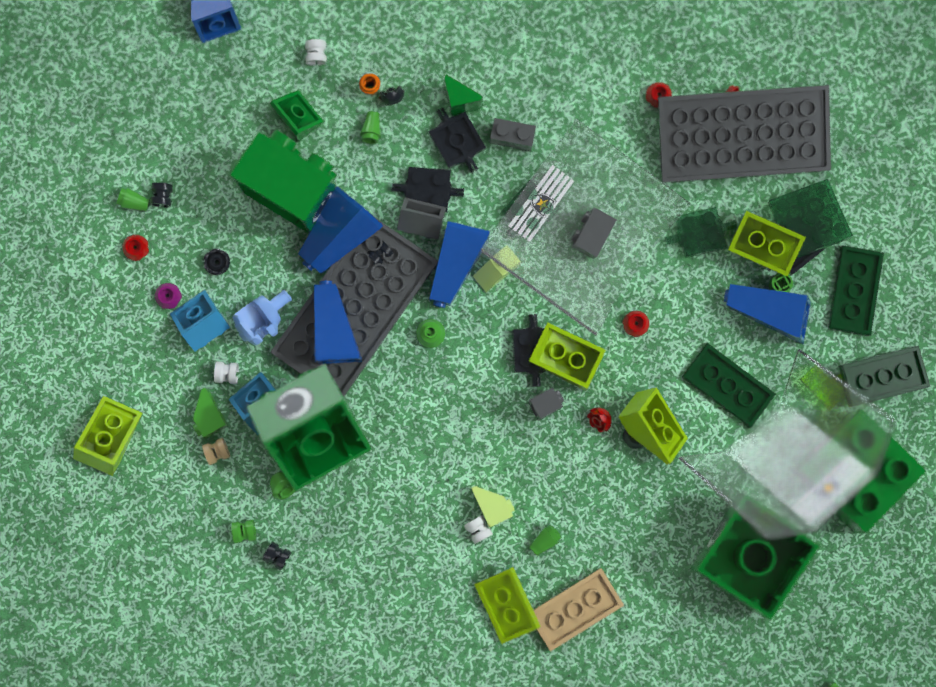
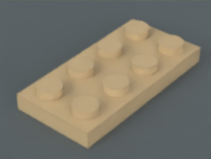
M602 568L538 606L533 611L541 626L537 630L549 650L552 651L623 607L624 604Z

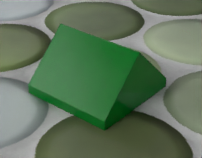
M446 74L444 78L445 92L451 116L460 115L465 111L468 113L480 110L483 106V96Z
M299 90L270 102L273 111L298 142L324 123L323 119Z

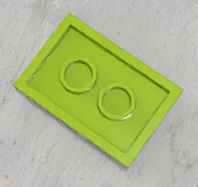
M514 567L474 584L501 644L541 627Z

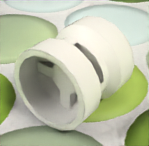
M319 39L305 41V49L307 50L306 64L316 65V60H318V65L326 64L327 59L324 54L326 41Z
M216 362L214 382L222 383L228 381L230 384H237L238 377L236 372H239V364Z
M482 515L464 525L465 529L471 533V539L474 544L493 534L490 528L486 527L485 519Z

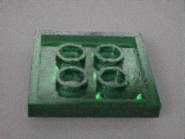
M828 179L768 201L770 210L778 225L806 237L796 259L853 237Z

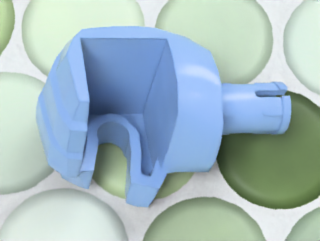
M282 290L281 293L270 301L261 295L235 313L233 320L242 340L248 341L255 346L260 344L267 334H270L272 337L278 334V324L281 321L277 311L292 301L290 295L285 290Z

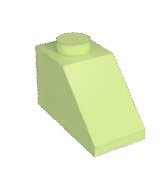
M504 247L473 275V278L485 292H488L519 266V261L507 247Z
M476 486L471 488L489 527L513 517L511 512L515 511L510 499L505 500L504 496Z

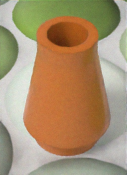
M372 73L363 75L359 81L360 89L367 95L376 94L380 88L379 78Z

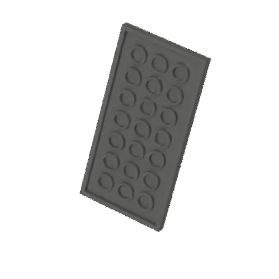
M829 85L658 97L662 182L831 170Z
M380 220L378 221L383 227L334 263L321 280L332 281V284L337 285L362 357V362L325 364L344 397L438 264V260ZM383 240L394 253L390 257H385V252H383V256L380 255L383 263L375 264L367 252L369 250H379ZM314 291L271 351L273 355L301 374L307 370H315L324 365L315 361Z

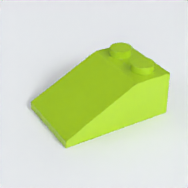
M746 210L728 250L788 276L806 237Z
M547 322L529 362L586 391L606 350Z
M657 387L636 392L618 416L628 434L667 465L671 464L688 439Z
M103 396L74 447L73 459L113 476L143 413Z

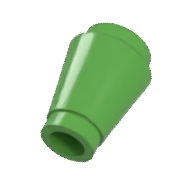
M367 112L360 133L361 140L364 143L377 144L381 138L380 114L378 112Z
M122 188L117 199V204L121 205V208L145 212L150 202L149 199L129 188Z
M550 525L544 527L529 547L538 556L557 545L562 536Z

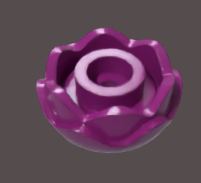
M173 283L161 284L155 291V301L163 309L175 308L182 298L178 286Z

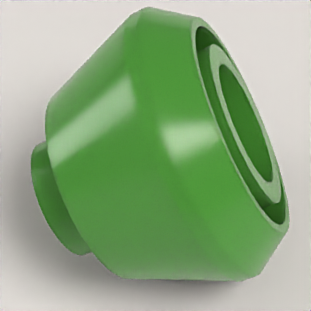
M427 319L417 327L416 336L421 345L427 348H434L443 342L445 329L439 321Z
M277 472L271 477L270 488L275 499H286L295 492L283 472Z

